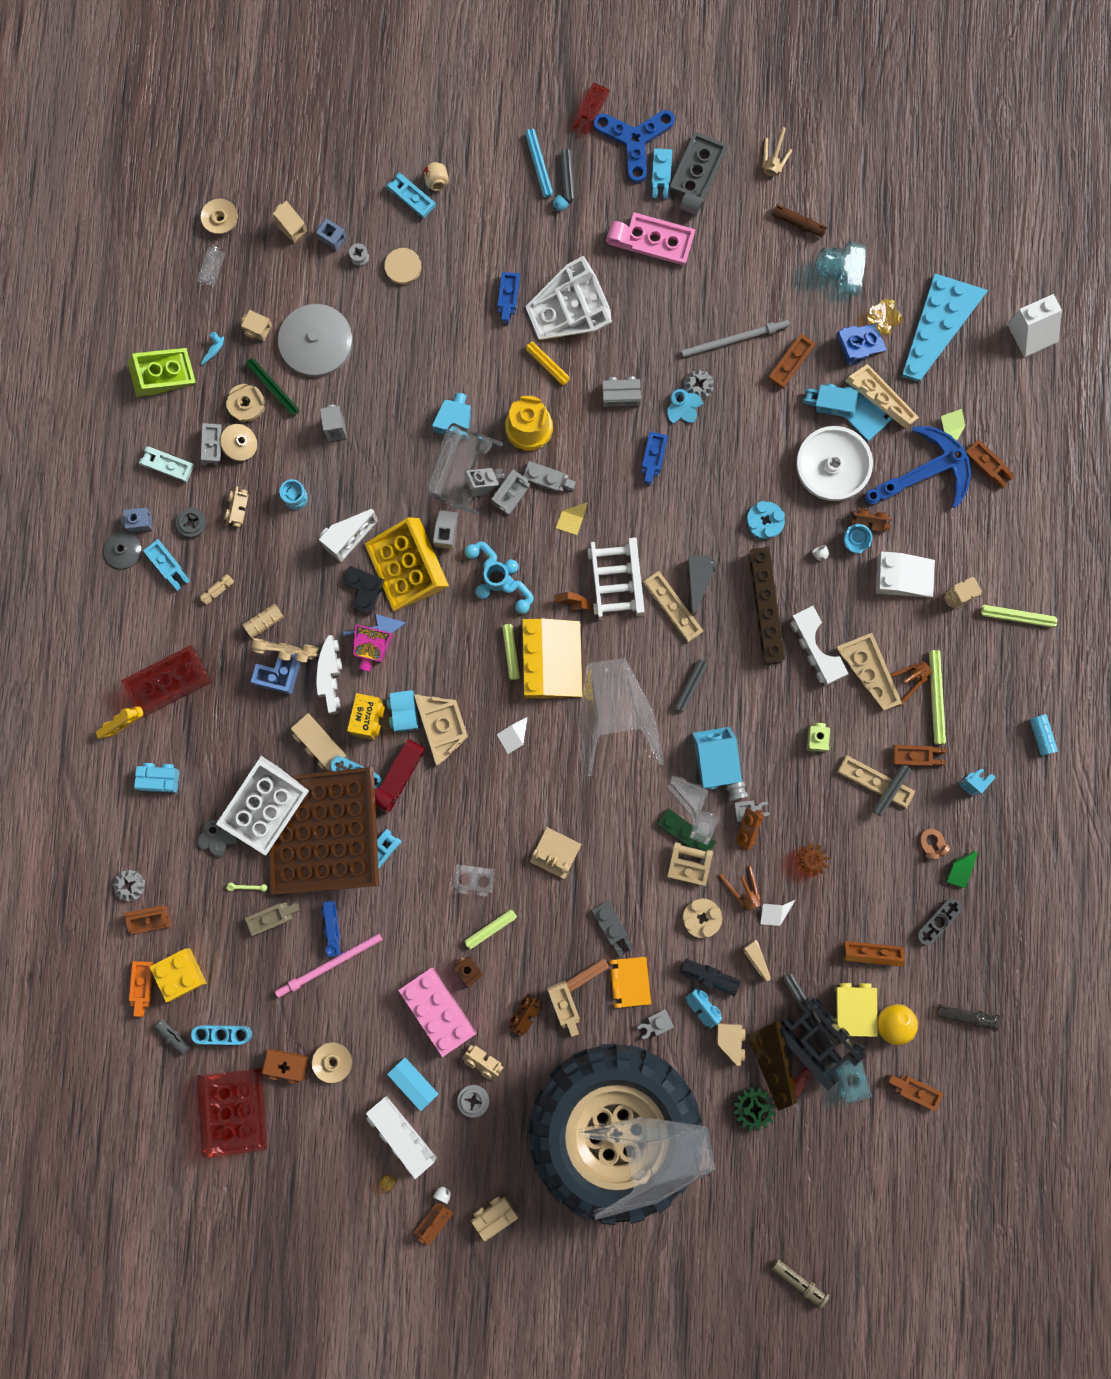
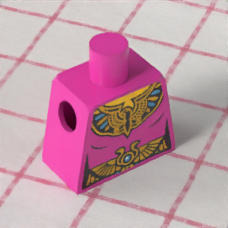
M356 624L353 655L361 658L359 669L370 671L373 661L382 662L393 637L392 633Z

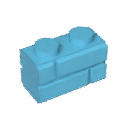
M143 763V766L136 767L134 785L136 790L177 793L179 770L174 768V765L162 764V767H154L155 764Z

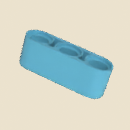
M201 1025L192 1030L191 1038L197 1044L241 1045L250 1041L252 1031L247 1026ZM200 1029H203L206 1032V1038L204 1040L198 1037V1031ZM220 1029L226 1033L224 1040L218 1038V1031ZM239 1030H243L246 1033V1038L243 1041L237 1037Z

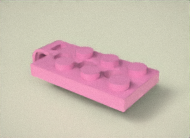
M633 213L629 227L622 222H611L606 242L618 248L685 266L696 229ZM638 229L642 231V235L636 237L632 232ZM656 234L660 237V240L654 242L650 239V236ZM670 239H674L678 244L672 247L667 242Z

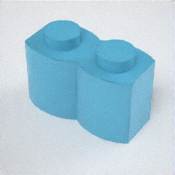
M413 690L390 693V698L387 699L388 710H392V717H389L390 728H394L395 733L419 730Z

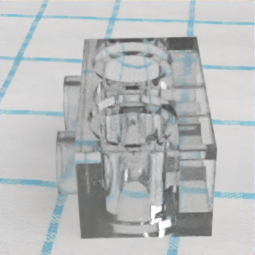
M456 864L453 888L458 889L457 893L469 894V890L477 891L479 896L488 897V893H493L496 870ZM463 874H468L470 877V882L467 885H462L459 881ZM481 877L489 878L490 883L485 888L479 885Z

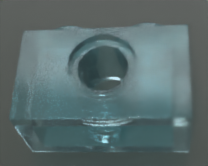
M847 1059L836 1069L842 1077L840 1080L841 1087H839L842 1099L852 1103L872 1097L862 1061L854 1066ZM849 1075H854L856 1078V1082L853 1085L847 1084V1077Z

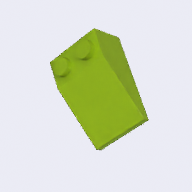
M187 348L133 353L127 362L136 397L157 395L196 383Z

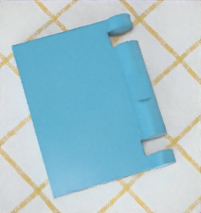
M858 392L854 418L844 417L867 441H870L893 420L890 416L885 419L886 413L865 396H862L860 392Z

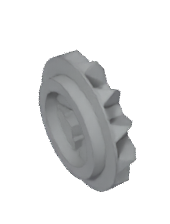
M691 371L684 381L685 391L687 393H695L701 399L708 397L714 388L712 376L707 371ZM696 379L699 382L704 381V383L702 384V388H700L699 386L694 387V385L696 384Z
M133 870L122 871L115 877L113 884L114 893L119 899L124 901L138 899L145 888L143 877ZM126 880L128 882H135L131 886V891L129 889H122L126 885Z
M469 1085L459 1093L458 1107L468 1117H479L486 1112L489 1106V1096L484 1088L478 1085ZM475 1092L476 1099L482 1103L475 1104L473 1109H471V1102L465 1100V1098H472Z

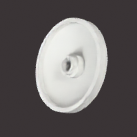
M828 426L816 430L804 440L797 455L796 468L801 483L811 494L823 500L842 501L855 496L865 487L872 473L873 458L868 444L859 434L845 427Z

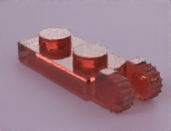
M593 82L578 110L573 129L577 130L582 118H584L587 122L583 128V133L588 134L592 123H594L596 116L599 114L610 93V89Z

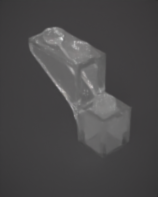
M672 776L668 785V791L691 817L692 832L689 838L708 845L719 820L713 813L701 811L708 790L699 784L689 783L682 777Z

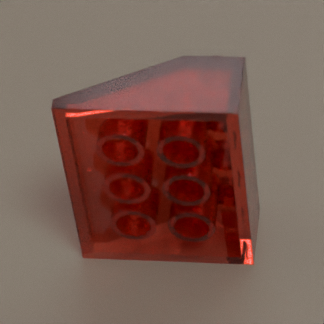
M262 1068L197 1075L202 1156L212 1158L267 1149Z

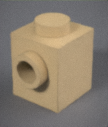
M249 310L247 315L245 314L241 320V327L247 337L265 341L272 328V323L269 318Z

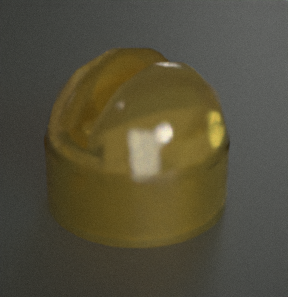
M391 1175L384 1176L380 1181L381 1188L389 1193L396 1184L397 1179Z

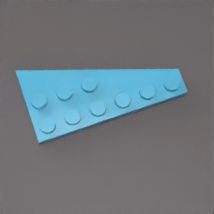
M934 274L901 377L920 382L988 290Z

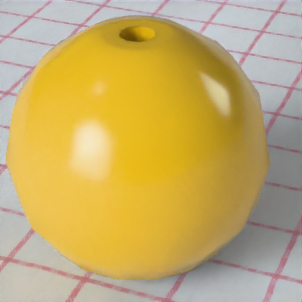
M889 1005L878 1016V1033L884 1041L891 1045H904L914 1039L918 1030V1020L913 1011L905 1005Z

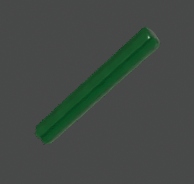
M253 358L246 361L245 364L283 408L292 417L298 414L299 409L262 367Z

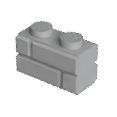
M609 377L603 380V407L640 406V379L626 377L625 380H617L616 377Z

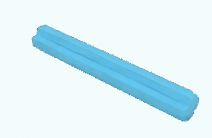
M526 130L525 135L543 197H551L553 191L535 130Z

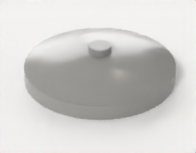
M309 304L294 310L283 321L278 334V346L284 361L292 370L307 377H323L336 372L346 363L352 351L353 336L347 320L339 311L323 304Z

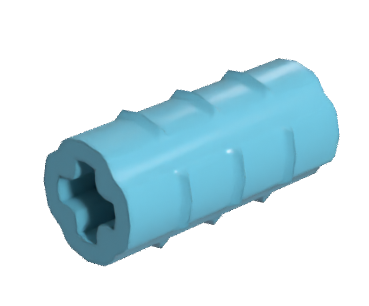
M1047 715L1031 718V729H1033L1040 755L1043 756L1057 752L1056 741L1054 740Z

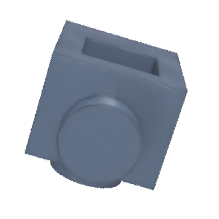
M327 218L316 229L318 239L332 247L336 252L347 238L345 229Z

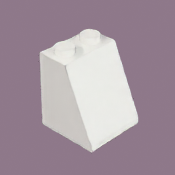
M1054 294L1019 309L1008 324L1024 358L1059 342L1062 309Z

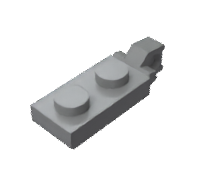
M531 461L528 462L524 477L529 480L528 482L556 492H563L564 489L574 491L576 482L568 479V475Z

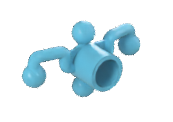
M480 541L476 544L468 545L464 552L469 559H475L479 555L480 549L489 557L483 565L486 584L477 586L475 590L476 596L480 599H485L490 595V590H503L506 593H511L518 589L526 599L517 601L515 603V610L519 614L527 613L533 602V595L521 581H514L509 575L518 571V563L512 559L507 560L504 564L497 562L496 553L485 542ZM493 572H501L505 576L500 583L489 581V577Z

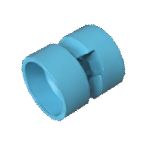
M293 479L282 483L279 493L286 506L292 510L303 508L308 501V495L303 485Z

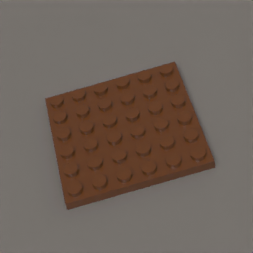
M365 767L291 776L309 791L269 850L271 895L379 886L374 768Z

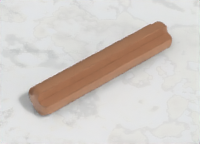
M600 960L567 981L566 984L569 991L572 992L608 969L609 965L606 960Z

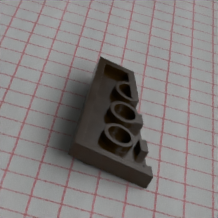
M780 1021L747 1035L778 1111L797 1104L793 1079L789 1076L788 1072L789 1060L785 1057L783 1048L785 1041L784 1038H781L779 1029L782 1028Z

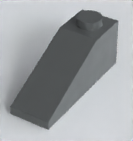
M712 555L689 556L687 560L692 616H695L712 574L716 572L715 560H712Z

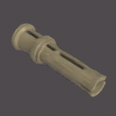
M780 1259L774 1262L771 1270L798 1289L802 1297L813 1302L818 1310L824 1307L830 1296L828 1293L824 1294L815 1287V1283L807 1282L781 1262Z

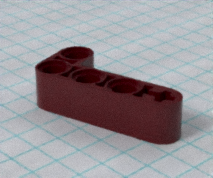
M410 739L406 741L381 786L375 790V807L386 813L392 810L422 758L425 747Z

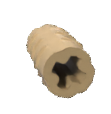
M274 603L252 619L250 618L243 626L253 639L283 619L284 616Z

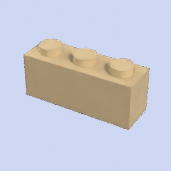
M309 713L291 728L294 732L292 736L299 744L303 742L307 746L305 751L312 758L314 756L317 757L319 760L317 764L324 772L327 770L332 771L330 761L334 756L340 755L347 759L349 758ZM340 761L339 763L336 762L335 766L338 768L342 764V761Z

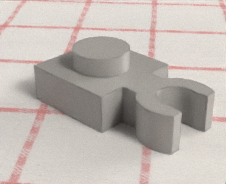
M754 800L734 803L736 822H742L746 807L755 812L756 810H761L762 806L768 805V802H761L758 806H755ZM769 812L763 813L764 817L770 815Z
M666 1009L648 1017L649 1024L642 1023L637 1026V1029L643 1027L647 1029V1033L641 1036L642 1039L648 1038L653 1031L658 1036L674 1028Z

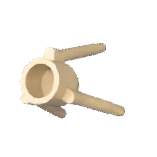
M785 127L781 130L774 155L769 157V159H767L768 138H765L761 168L764 169L763 172L767 175L777 176L778 173H781L784 164L792 152V149H789L780 163V159L777 156L786 130Z

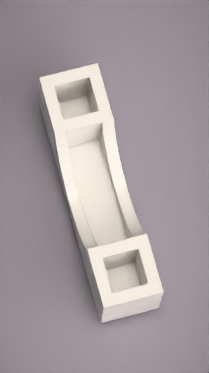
M814 606L793 615L790 619V626L794 633H798L800 637L798 639L799 644L803 650L806 649L810 665L815 666L819 682L827 686L846 677L849 673L841 658L831 657L822 653L816 645L815 633L822 622Z

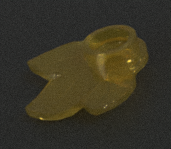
M893 299L880 301L879 305L872 306L868 312L869 320L872 323H876L878 330L887 335L891 334L892 326L903 322V316L895 309L896 301Z

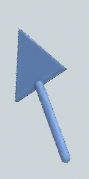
M376 614L378 626L369 628L393 633L406 622ZM355 630L343 632V636L355 634Z

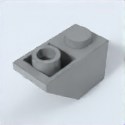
M492 468L466 470L464 472L465 482L472 497L486 495L499 485Z
M439 511L433 539L435 548L454 550L458 512Z

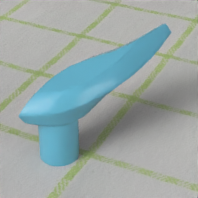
M216 332L210 334V338L214 343L203 358L201 365L211 360L223 345L224 337H219Z

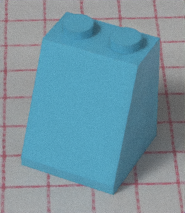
M730 727L692 733L703 788L715 789L720 785L728 786L742 782L737 739Z

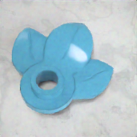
M683 389L675 390L671 394V404L667 410L670 421L674 424L682 418L686 422L694 423L697 418L696 408L703 404L702 399L695 393H687ZM683 396V401L678 402L677 398Z

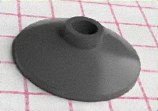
M128 532L113 534L108 538L104 546L106 561L118 569H127L134 566L139 561L142 553L140 541ZM124 546V550L118 552V548Z

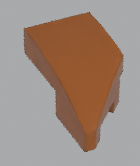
M564 592L554 595L555 603L571 604V612L582 609L593 610V604L576 593Z

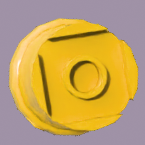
M522 396L511 405L505 421V433L508 440L516 448L524 451H534L543 447L550 440L553 433V421L539 398Z

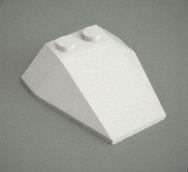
M584 256L568 263L525 306L539 340L595 332L612 323L611 310L599 281Z

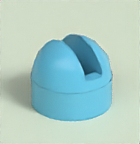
M557 195L553 201V208H557V211H563L569 205L560 195Z

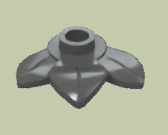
M212 819L205 824L204 832L198 838V845L200 850L209 848L213 855L220 858L225 852L226 844H236L237 837L216 825L218 820ZM210 827H215L217 831L215 833L211 832Z

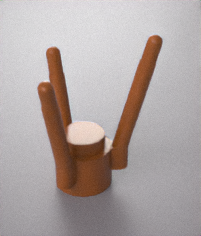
M925 662L914 663L907 668L890 674L891 677H895L911 671V675L903 680V683L905 684L912 679L920 680L901 700L902 704L899 706H902L928 680L927 677L932 674L930 667Z
M751 865L748 866L753 891H750L743 876L740 877L746 894L742 895L743 899L724 876L719 874V878L739 901L741 908L745 906L746 910L749 911L761 905L759 901L761 897L757 890Z

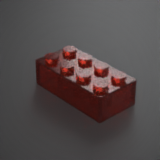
M191 645L121 680L134 707L139 706L142 708V717L212 683L197 650Z

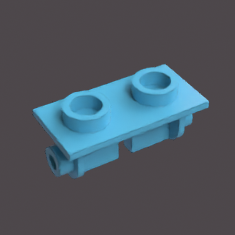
M697 987L685 997L687 999L686 1003L694 1012L699 1009L702 1010L698 1017L705 1027L708 1026L711 1029L721 1021L722 1017L719 1009L709 1002L708 996L703 990Z

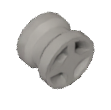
M359 243L351 246L349 255L352 263L358 267L366 265L369 261L366 247Z
M745 782L726 786L730 793L729 801L748 797V793L744 789L746 786Z

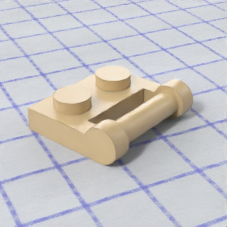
M675 842L668 877L706 886L714 851H702L681 846V843ZM679 853L705 859V864L679 859Z

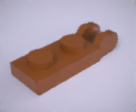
M979 439L966 450L968 458L990 479H993L994 483L1003 489L1007 484L997 474L999 471L1010 481L1015 477L1005 466L1006 464Z
M893 745L892 765L944 766L947 765V761L943 759L933 760V753L945 754L947 749L933 748V746Z

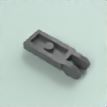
M609 901L592 910L609 943L613 945L620 958L624 956L623 951L616 943L623 938L630 952L634 950L627 937V932Z

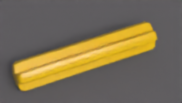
M530 342L526 346V351L562 385L568 383L570 380L569 376L534 342Z

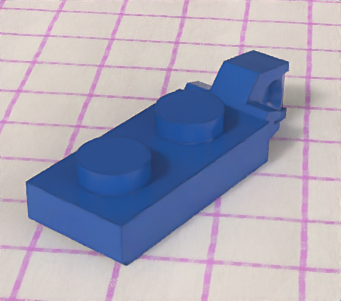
M502 272L498 313H502V324H509L510 314L515 315L520 273Z
M655 432L649 433L642 464V473L646 474L644 481L646 485H651L653 476L659 475L668 435Z
M334 901L323 902L321 913L326 922L324 935L325 938H328V944L325 947L327 957L341 955L336 903Z

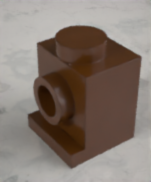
M463 956L455 962L457 966L454 970L467 987H470L484 975L470 956L468 958ZM466 966L471 968L470 974L464 973Z

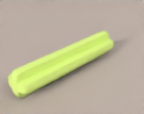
M505 624L502 628L510 680H517L520 676L513 625Z
M509 910L466 939V946L469 949L474 948L515 920L517 916L514 911Z

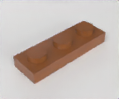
M800 334L769 375L768 379L784 389L813 350L816 343Z
M845 941L844 943L845 961L903 967L905 965L904 947Z

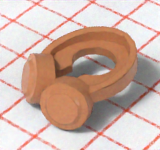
M927 829L920 837L922 849L926 853L925 857L939 859L940 856L943 857L949 852L950 847L945 844L944 837L939 831ZM931 834L937 837V851H934L933 847L928 845L926 841L927 837Z

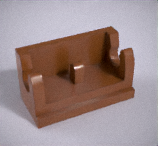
M162 905L124 913L127 930L131 932V935L171 927L168 906Z

